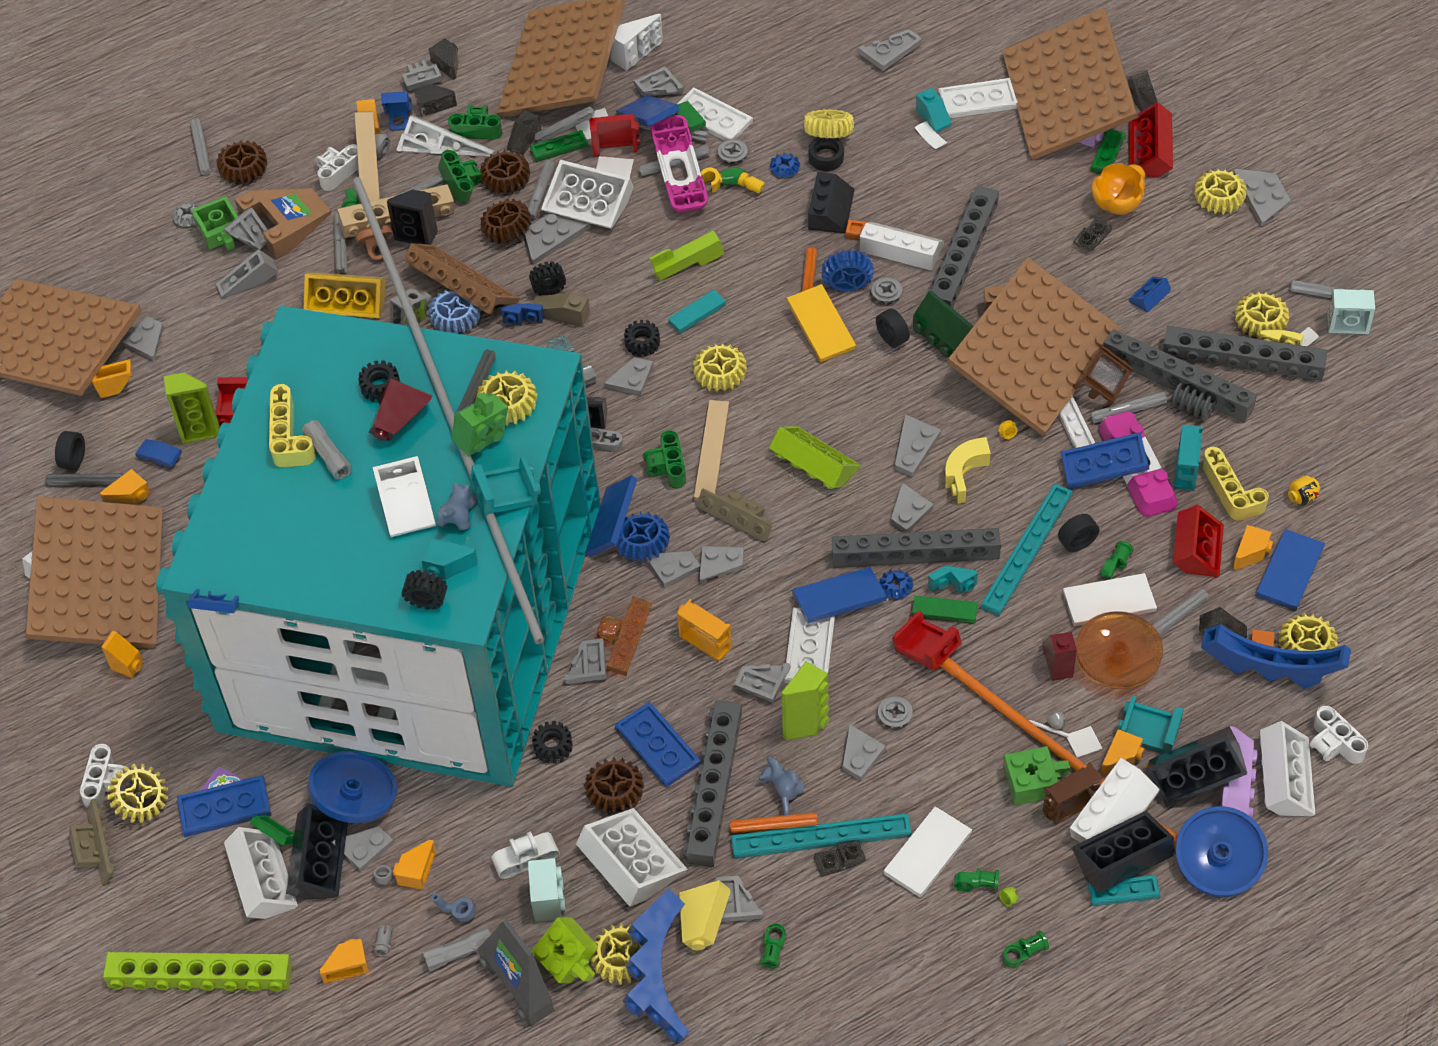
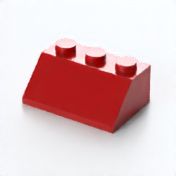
M1198 504L1178 512L1173 564L1187 574L1218 577L1220 576L1224 524Z

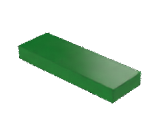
M1113 129L1107 130L1092 163L1090 172L1101 174L1103 168L1114 164L1126 138V133Z
M579 130L530 145V151L537 163L588 147V141L583 131Z
M914 595L912 616L917 611H921L925 619L975 624L978 602Z

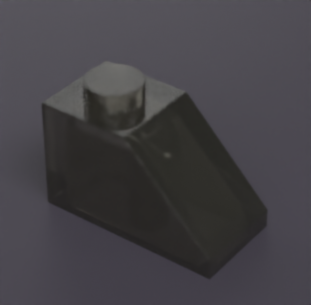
M444 38L429 48L430 61L434 65L436 64L452 80L456 79L459 62L458 48L454 43Z
M1148 70L1137 71L1126 76L1133 101L1141 112L1158 102Z
M432 84L414 89L416 104L423 117L457 106L453 90Z
M525 110L522 111L514 122L507 150H512L515 153L519 152L520 155L526 153L530 145L535 141V134L541 131L539 115Z
M1221 607L1200 615L1199 634L1202 636L1206 629L1221 624L1232 632L1247 638V625Z

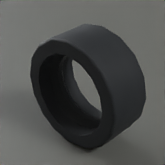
M818 137L810 143L809 161L814 168L821 171H830L840 167L843 163L844 146L838 138L827 139ZM822 149H831L837 154L824 158L818 156L816 152Z
M889 308L877 315V330L889 346L897 348L909 340V328L898 311Z
M63 431L59 435L55 446L56 465L63 469L77 470L84 458V436L78 432Z
M1079 514L1063 524L1059 529L1058 539L1067 551L1077 552L1088 547L1097 538L1100 532L1099 526L1089 514Z

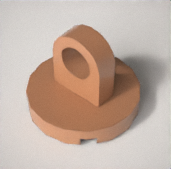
M383 225V229H381L385 241L386 237L393 234L392 227L389 225ZM371 228L355 234L356 243H366L368 254L372 259L383 260L382 254L377 256L374 252L378 244Z

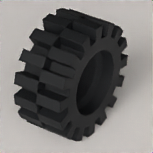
M547 261L544 262L545 265L540 263L538 268L535 266L533 271H530L529 279L535 294L538 293L539 296L543 294L554 295V292L559 293V289L563 290L564 285H566V278L559 263L555 264L551 261L548 264Z
M640 320V323L634 321V325L630 323L624 333L627 351L631 352L634 356L637 353L638 357H641V354H644V357L648 356V353L654 354V350L657 351L658 346H660L658 327H655L653 322L650 324L648 320H646V323H643V320ZM639 336L649 337V339L645 341L635 340V338Z
M378 360L374 361V365L368 363V368L363 367L361 369L362 372H359L358 381L362 395L364 394L366 399L369 398L371 402H374L375 399H377V403L380 402L385 386L390 379L400 382L397 368L392 366L390 362L386 365L384 360L381 361V364H378ZM376 379H387V381L383 384H372V382Z
M416 570V573L411 571L410 574H407L401 593L402 597H405L404 600L406 602L410 601V605L416 604L417 608L421 609V607H424L426 610H429L431 607L434 610L436 607L440 608L443 604L448 585H446L445 580L442 581L441 576L436 577V574L433 572L428 574L426 570L423 573L420 570Z
M548 721L544 722L545 727L540 724L538 726L539 731L535 729L534 735H532L535 754L539 756L541 761L545 758V763H549L550 760L553 763H557L556 759H559L561 762L564 760L563 756L567 758L569 752L572 751L571 732L566 725L563 727L561 722L556 725V721H552V725H549ZM551 737H557L561 740L560 744L555 747H547L544 742Z

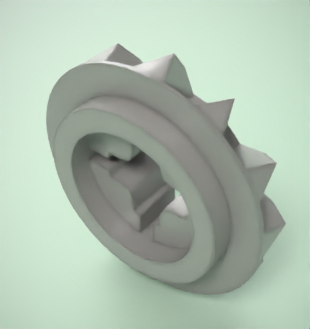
M727 140L718 147V157H721L722 161H727L728 164L731 162L737 164L738 161H743L744 157L747 156L748 149L745 143L740 140Z
M189 202L188 204L182 203L180 207L176 206V210L172 212L174 222L182 227L195 225L191 210L199 207L198 204Z
M881 278L873 283L871 288L872 296L878 302L884 301L886 304L891 301L894 303L896 299H900L902 286L893 278ZM890 289V293L887 292L886 294H883V290L887 291Z
M889 697L883 700L878 707L879 719L883 722L884 726H891L892 729L894 727L902 728L906 723L909 724L913 715L912 706L901 697ZM897 707V717L893 718L892 713Z

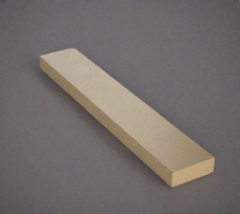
M373 112L355 113L359 178L371 202L380 199Z
M709 400L694 501L699 500L701 489L703 488L716 494L729 412V401Z

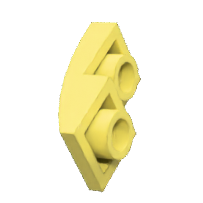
M1263 330L1260 333L1259 339L1302 346L1304 335L1285 330Z

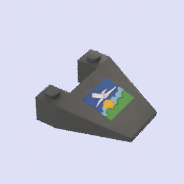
M507 919L504 920L478 948L480 955L478 961L485 971L488 969L492 975L497 974L516 999L518 1006L516 1013L523 1022L526 1020L530 1026H533L554 1012L552 1000L532 952Z

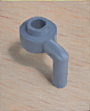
M438 893L431 896V900L441 911L452 913L460 922H467L475 916L476 906L469 898H460L454 904L446 903Z

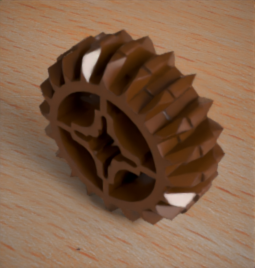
M241 140L239 143L233 141V145L227 144L226 149H221L216 163L218 172L224 180H227L229 183L234 182L235 185L241 182L243 185L244 182L251 184V180H257L258 176H263V172L266 171L267 158L260 145H257L255 142L250 143L249 140L244 143Z
M505 149L502 153L497 151L495 155L490 154L489 158H485L484 162L481 163L479 171L482 173L480 178L485 188L489 189L491 193L496 191L498 195L501 192L506 195L507 192L513 194L514 190L520 191V188L525 187V184L529 182L530 176L529 163L524 156H521L519 152L514 154L512 150L506 152Z
M506 199L504 202L499 201L497 204L493 203V206L487 207V211L483 212V217L480 218L484 236L491 242L495 241L497 244L501 241L505 244L507 241L512 242L513 239H519V236L525 235V231H528L531 225V214L527 206L515 199L511 201Z
M613 757L610 762L605 758L604 764L597 762L596 768H590V774H586V782L584 784L586 797L591 805H595L598 811L603 808L605 814L609 810H612V813L615 815L616 810L624 812L626 807L632 809L633 803L638 804L639 797L643 795L644 782L642 781V774L639 773V768L637 766L633 767L631 760L625 763L623 757L620 761H616V758Z

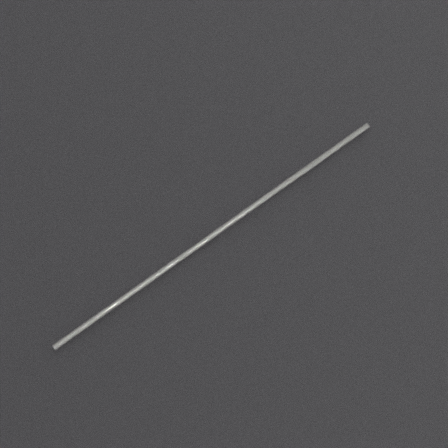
M359 177L353 179V184L452 431L455 414L363 183ZM458 447L469 477H471L472 465H474L472 457L468 456ZM494 513L486 514V520L536 644H541L544 642L543 635Z

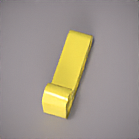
M278 384L270 392L269 448L273 462L278 467L309 465L316 459L312 439L303 435L294 436V402L291 391L287 385Z
M1217 447L1207 448L1202 467L1228 515L1233 520L1241 521L1263 514L1266 511L1269 497L1268 492L1263 488L1244 491L1221 449Z

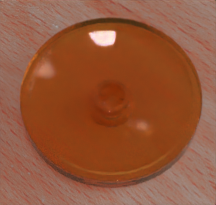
M1113 611L1097 615L1082 627L1076 641V658L1080 668L1091 680L1105 687L1129 689L1140 686L1149 681L1157 673L1161 665L1163 644L1159 633L1147 620L1132 613Z

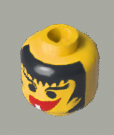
M1304 475L1289 484L1288 497L1293 503L1304 506L1318 498L1320 485L1315 478Z

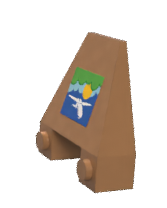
M312 188L250 190L235 198L239 215L252 207L260 219L267 216L275 225L273 228L263 232L267 249L276 259L294 250L331 214V210Z

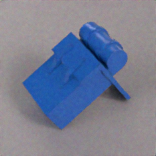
M407 91L381 93L384 113H389L390 129L393 131L405 130L408 123V112H412L411 97L408 96ZM395 117H402L404 123L401 126H396L393 123Z

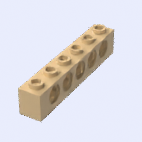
M448 184L420 190L431 193L435 217L454 213V200ZM392 197L370 202L380 229H383V225L391 226L387 200ZM362 204L337 209L338 221L344 238L354 237L360 231L371 228Z

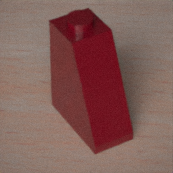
M390 379L385 386L368 433L373 434L378 440L390 441L427 406L432 399V395Z
M1072 632L1050 635L1042 642V647L1052 681L1072 678L1077 652Z

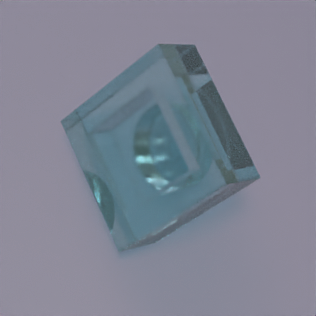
M565 335L547 342V348L574 352L573 346Z

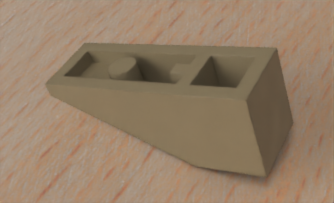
M572 293L536 296L532 303L543 305L544 317L581 327L584 326L590 314L588 298Z

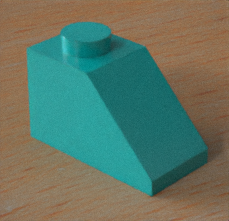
M932 87L916 94V111L936 133L952 125L942 98Z
M432 538L422 558L423 570L428 571V574L433 572L436 574V577L441 576L444 579L470 569L478 563L475 548Z

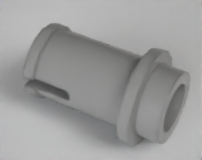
M385 925L378 927L376 943L373 945L374 953L378 956H386L391 951L390 939L393 929L390 926H387L385 934Z

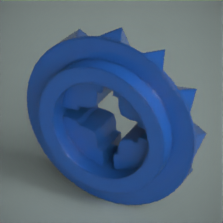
M784 152L783 155L777 154L775 158L771 159L770 169L772 173L779 177H790L799 171L800 162L798 157H793L792 153L786 155Z
M900 568L897 571L890 569L888 573H883L880 585L887 597L900 599L910 594L913 589V580L908 575V572L904 573ZM893 579L900 582L899 588L896 584H893Z

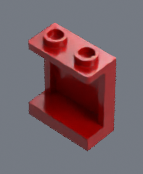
M634 114L589 119L593 157L601 156V148L633 146L634 153L637 152V145H640V135L636 134L639 132L638 121H634Z
M218 377L219 395L215 413L219 426L224 422L231 423L234 415L232 411L234 393L238 388L245 389L248 382L247 377Z
M917 611L892 637L896 652L933 671H936L962 644L957 628L951 626L946 631L926 621L921 611Z

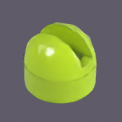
M1006 887L999 892L1000 900L1005 906L1010 907L1018 901L1019 894L1015 893L1016 888Z

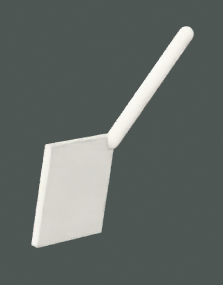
M1029 720L1039 728L1066 737L1076 758L1103 749L1091 726L1068 734Z

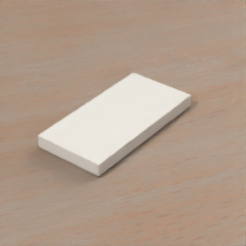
M1010 78L938 88V94L942 98L950 118L1018 109L1017 99Z
M694 87L677 103L689 101L706 121V126L701 129L724 141L736 140L753 122V117Z
M1145 573L1063 588V595L1074 627L1152 613L1157 610Z
M793 607L786 663H789L791 668L784 683H789L805 661L827 673L829 672L835 616L807 623L800 608Z
M935 806L884 869V875L921 898L971 835L972 829Z

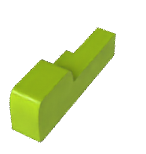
M711 231L674 251L665 249L649 259L654 268L653 272L656 278H659L661 281L696 262L703 266L724 254V249L715 231Z

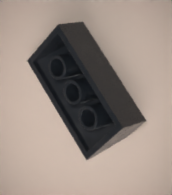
M1230 726L1152 758L1146 767L1152 782L1160 789L1158 793L1166 808L1248 773L1240 745Z
M308 804L297 813L286 894L305 900L337 898L339 896L348 822L331 818L312 804Z
M1144 811L1073 846V852L1085 879L1101 893L1173 857L1174 837L1152 815Z

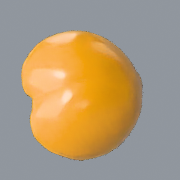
M1121 163L1111 164L1103 168L1101 175L1098 178L1095 177L1091 184L1092 197L1095 203L1101 209L1115 215H1125L1137 209L1145 193V172L1143 168L1135 164L1127 166Z

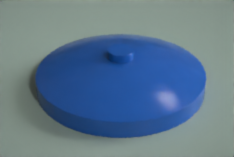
M343 751L329 754L313 766L308 780V793L314 805L329 817L348 823H364L382 817L391 809L397 793V783L391 770L377 758L359 752Z
M1215 806L1200 810L1184 823L1177 837L1175 856L1181 874L1195 889L1214 897H1232L1246 892L1261 878L1267 865L1268 845L1262 829L1249 815L1235 808Z

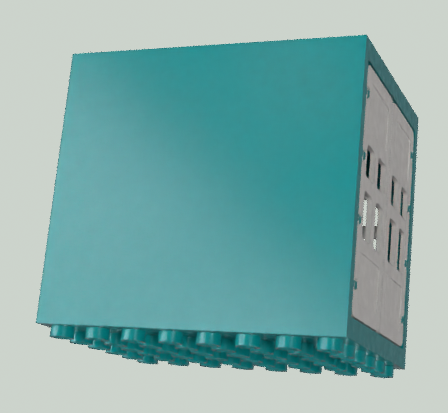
M279 306L273 322L266 321L263 324L260 337L262 349L259 355L252 354L248 360L246 369L248 382L245 389L238 388L234 393L232 400L234 415L231 423L224 422L220 426L217 438L218 447L220 448L216 458H208L204 464L203 482L205 485L201 494L194 493L189 500L187 509L189 523L185 531L178 530L174 535L172 542L174 559L170 568L162 567L156 581L157 593L163 595L167 603L166 617L173 620L176 627V643L182 644L184 648L185 666L191 668L194 674V690L200 691L202 695V711L209 714L215 732L327 753L359 752L373 756L386 764L513 787L584 563L585 551L601 505L581 353L420 328L454 414L457 412L486 349L493 350L496 355L486 380H488L489 375L496 376L497 371L500 374H504L506 370L509 374L516 371L518 375L524 373L526 378H530L536 388L537 402L531 416H526L525 421L517 420V424L514 422H509L508 426L505 424L504 436L500 441L493 442L481 452L471 455L474 465L481 464L484 472L519 465L520 457L525 456L527 463L533 467L534 480L540 484L541 494L538 495L537 505L494 513L544 638L543 643L536 644L478 499L477 504L469 510L471 522L469 529L459 530L457 525L449 523L445 527H440L437 524L439 509L448 501L453 491L454 483L463 486L468 485L470 495L476 496L458 446L451 440L452 431L410 326ZM377 360L378 364H381L382 360L386 361V365L388 362L392 363V366L397 368L401 383L432 395V399L427 406L390 441L378 440L373 434L368 433L379 403H377V399L371 402L369 398L366 399L364 397V394L362 395L358 381L359 372H362L361 369L363 367L368 368V363L374 365V361ZM379 378L374 380L372 384L380 385L385 383L387 379ZM285 384L290 388L294 402V436L303 435L302 428L306 423L312 420L319 421L333 444L351 464L352 472L349 476L344 477L342 480L335 479L316 450V459L309 465L278 467L274 464L269 448L270 392L274 386ZM418 456L436 526L390 537L373 467ZM431 538L475 548L478 560L476 566L448 579L442 578V581H446L448 588L440 608L436 607V609L432 610L430 607L429 610H426L424 607H421L420 609L417 608L416 604L412 606L410 601L406 602L404 600L405 597H402L401 592L406 576L411 571L415 573L416 570L424 572L422 558ZM196 589H200L198 596L209 598L208 591H211L212 595L217 596L225 593L226 596L222 600L230 602L237 595L239 596V607L234 614L188 608V600ZM361 642L376 645L379 648L381 659L353 654L352 651L355 643ZM335 698L345 700L349 711L332 709ZM364 703L381 706L377 717L366 713ZM395 712L398 720H393Z

